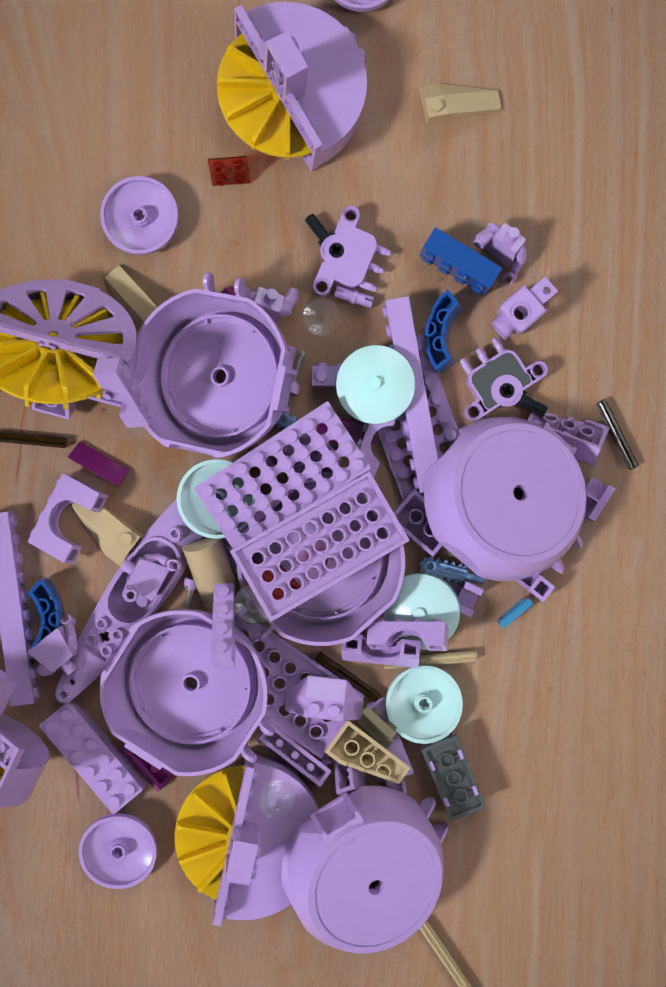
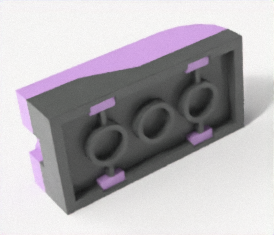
M451 732L447 737L437 742L421 745L422 753L450 822L486 808L455 732Z

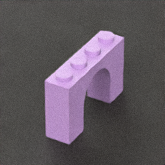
M62 473L56 482L53 493L48 497V503L44 511L39 515L35 528L30 533L28 543L63 563L74 564L82 547L62 535L58 523L59 516L62 510L71 503H78L90 511L100 513L108 495L71 475Z

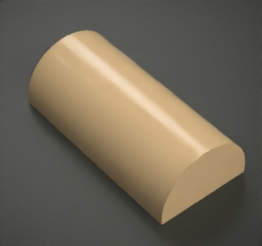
M206 538L182 546L206 612L213 614L214 584L224 583L235 584L238 593V611L243 605V598L221 538Z

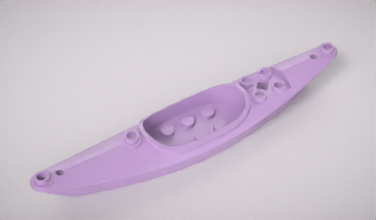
M177 499L149 528L126 559L135 564L139 556L143 557L146 554L159 553L171 558V560H179L181 564H173L174 569L178 571L169 570L153 601H150L138 592V597L134 602H127L123 599L122 592L129 574L120 570V568L118 569L102 594L77 641L78 654L70 659L77 669L69 676L64 671L61 675L55 691V697L58 702H70L103 672L123 645L129 634L128 630L130 627L159 610L187 568L188 563L182 546L200 541L203 536L192 531L182 520L177 507ZM108 632L110 639H106L104 633Z

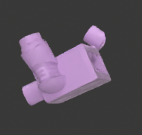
M488 223L486 229L475 236L473 244L478 249H485L509 269L512 268L503 276V281L507 276H510V284H512L517 279L516 272L520 271L527 259V252L524 247L526 239L520 235V231L516 227H510L505 223L501 226L495 223Z
M245 286L246 298L251 299L262 307L276 324H278L280 316L285 317L292 314L291 310L298 301V290L295 288H288L284 297L278 294L275 289L267 290L258 287L255 291L249 292L250 288Z
M159 553L146 554L143 557L139 556L135 564L124 559L120 570L129 575L122 592L123 599L127 602H134L139 592L150 601H153L169 570L178 571L174 569L173 564H181L179 560H171V558Z
M70 614L68 615V621L64 618L60 620L65 625L64 627H58L28 651L40 663L37 668L40 676L52 675L60 667L69 676L77 669L70 660L78 654L77 636L74 627L76 620Z
M327 753L321 758L323 760L321 763L327 768L334 764L337 795L341 796L345 792L349 795L358 788L367 786L366 777L362 771L338 763Z

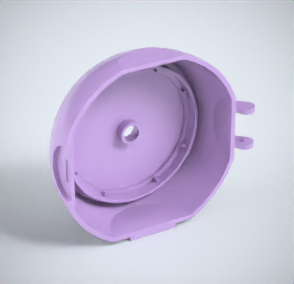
M206 272L203 277L204 290L191 289L171 297L156 308L141 326L136 344L134 379L137 381L141 392L145 394L149 405L153 408V417H151L150 424L144 427L158 442L165 447L190 450L221 458L239 453L257 443L273 428L283 411L289 412L290 407L287 406L293 376L297 374V370L291 368L288 346L277 324L262 307L251 299L246 298L244 279H236L234 284L235 296L215 292L214 276L212 273ZM220 370H224L226 379L223 383L219 384L216 380V375Z
M491 417L472 422L459 429L458 432L460 434L452 446L427 471L424 487V505L431 531L435 539L479 577L495 581H515L537 575L549 567L562 574L565 571V567L561 558L571 546L577 549L583 546L579 533L585 518L587 494L582 470L574 456L577 448L574 445H569L552 430L547 421L537 424L515 417ZM515 487H519L523 492L521 500H517L514 497L513 490Z
M312 478L306 479L304 483L305 488L313 490L316 487V481ZM291 489L288 492V498L296 501L299 498L298 490ZM363 493L358 494V503L366 504L367 496ZM274 500L271 503V508L275 512L280 511L283 507L282 502L279 500ZM342 503L340 505L341 513L348 514L350 512L348 504ZM258 511L254 518L257 522L261 523L265 521L266 515L263 511ZM368 511L367 519L371 522L376 521V512ZM324 513L322 520L326 524H331L333 516L330 513ZM356 520L350 522V529L354 532L359 531L360 523ZM307 523L305 531L308 534H313L316 531V527L313 523ZM247 526L242 531V533H247L249 530V526ZM379 528L377 536L380 539H385L387 531L384 528ZM335 530L332 537L335 541L339 542L343 539V534L341 531ZM289 533L287 536V540L291 544H296L299 540L296 533ZM367 538L360 540V546L363 549L370 547V541ZM318 540L315 543V548L317 551L322 552L325 550L326 544L324 541ZM272 543L270 545L271 553H280L281 546L278 543ZM401 545L272 622L269 621L237 565L241 590L249 601L236 613L239 616L242 613L245 614L248 611L247 609L253 604L271 625L259 635L258 638L261 641L274 629L282 637L305 645L330 646L351 641L396 601L404 578V545ZM344 548L342 555L346 559H351L353 551L350 548ZM300 550L297 557L300 561L305 562L308 560L309 555L305 550ZM254 553L252 555L253 563L261 564L264 558L261 553ZM328 558V563L325 566L328 569H334L336 561L333 558ZM287 560L281 561L280 569L283 572H288L291 569V563ZM310 568L307 574L310 579H316L319 572L316 568ZM266 570L262 573V579L265 582L273 580L274 575L271 571ZM292 578L290 581L291 588L294 590L299 589L301 581L298 578ZM275 588L272 596L274 599L280 600L283 598L284 592L280 588Z
M196 609L166 610L148 616L134 624L128 630L129 634L109 665L103 670L100 678L102 712L112 735L126 743L125 748L159 770L163 767L176 776H197L217 771L234 762L240 753H242L244 759L255 763L258 757L247 744L257 726L269 736H273L275 733V729L264 717L268 702V684L265 669L256 648L248 637L234 626L235 667L215 668L211 661L213 614ZM188 677L195 678L198 684L197 687L189 688L185 683V679Z
M362 786L349 795L345 792L310 814L311 819L295 829L283 856L281 884L297 916L310 935L337 950L360 954L374 953L400 944L412 936L426 922L438 901L442 889L444 857L441 844L449 830L446 822H439L433 828L428 820L436 806V801L433 797H427L422 800L420 807L412 797L396 789L383 786ZM380 880L377 887L369 888L373 881Z

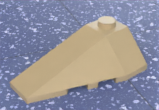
M441 83L419 87L427 126L500 111L502 109L498 90Z
M118 265L105 279L114 299L130 315L135 326L137 341L141 326L158 307Z
M78 503L71 505L104 554L121 566L124 559L127 558L143 535L104 505L100 513L90 511Z
M351 720L344 724L325 751V753L342 765L397 784L401 783L411 768Z

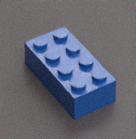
M436 227L420 253L423 262L428 265L434 264L439 267L438 270L441 273L452 275L455 277L454 280L461 285L466 284L470 286L471 291L478 295H485L502 269V267Z

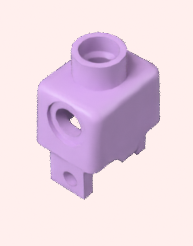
M546 277L541 279L530 290L523 285L497 309L496 313L498 316L490 322L492 327L505 340L513 333L520 335L549 310L548 308L545 309L542 305L556 294L558 290ZM514 311H519L522 314V320L515 318Z

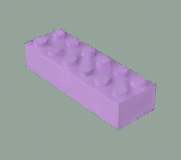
M76 698L65 703L39 725L113 815L143 791L147 785L145 780Z

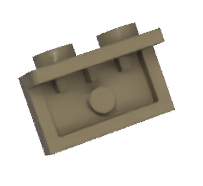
M366 707L362 712L364 716L358 722L359 725L381 745L388 748L399 735L395 731L397 727L389 720L385 722L381 718L383 714L375 707L373 709Z

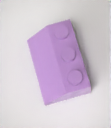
M414 489L393 512L406 535L433 557L442 545L435 539L429 526L424 497Z

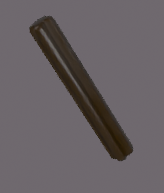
M607 400L599 401L596 403V406L606 426L609 427V432L628 470L638 467V462Z
M0 432V442L57 448L67 447L66 438Z
M319 652L316 655V662L339 678L347 679L353 688L373 702L378 701L381 696L380 692L323 652Z

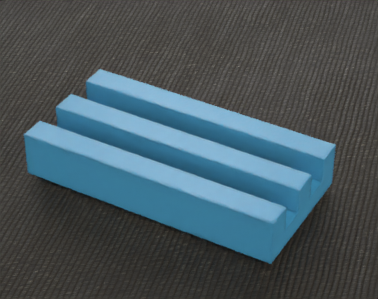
M527 597L522 598L499 617L497 622L502 628H505L532 606V601Z

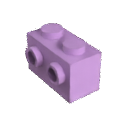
M316 363V366H312V388H336L337 375L343 363H335V366H327V363Z

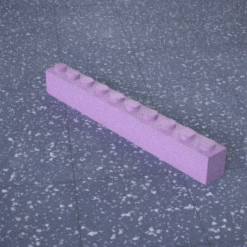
M408 296L386 300L385 306L382 307L383 317L388 320V325L385 328L387 337H391L392 344L389 345V348L399 352L408 361L414 373V396L409 407L404 412L406 421H402L404 433L408 432L409 440H406L408 452L411 451L412 459H409L411 471L415 470L416 478H413L414 489H418V493H423L427 471L430 466L438 461Z
M13 511L0 513V633L6 674L17 681L9 699L10 707L33 704L40 697V687L36 683L38 671L34 667L33 661L35 658L28 653L31 650L33 633L29 629L28 621H30V612L26 609L28 596L23 586V583H25V575L21 571L23 559L18 549L20 537L16 534L15 526H17L18 522Z

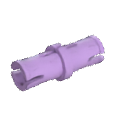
M337 285L334 295L335 298L349 301L352 305L356 303L371 308L374 296L360 293L357 289L353 291Z

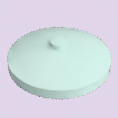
M380 345L363 347L349 355L341 365L336 380L337 395L344 409L356 420L367 424L388 423L401 416L409 407L415 391L414 373L408 361L394 349Z
M221 459L203 461L192 467L179 484L177 507L180 516L192 531L201 536L214 539L226 538L194 488L233 462ZM237 477L233 480L234 488L241 489L244 486L242 478ZM223 488L218 489L216 497L219 500H224L227 497V491ZM251 494L245 495L243 499L247 506H251L255 502V498ZM230 505L227 508V514L231 517L236 516L238 508L235 505ZM240 522L238 530L241 531L247 523Z
M413 573L404 576L396 601L383 612L386 621H394L395 619H402L405 622H412L414 619H420L424 622H432L434 619L443 620L449 628V640L459 624L461 612L458 597L446 581L429 573ZM407 635L398 639V641L401 639L421 641V650L427 649L423 640L417 636Z
M419 665V668L410 667L405 669L394 678L386 694L385 708L389 721L397 727L396 731L402 737L415 743L428 744L442 740L455 729L461 718L463 700L457 683L448 673L434 666Z

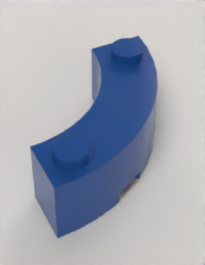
M448 289L432 307L433 310L425 328L426 351L433 367L440 374L455 363L449 349V330L453 320L463 309Z
M47 577L41 578L27 593L35 602L41 616V627H39L38 636L30 649L58 627L65 626L60 622L61 618L65 619L62 599L56 587Z

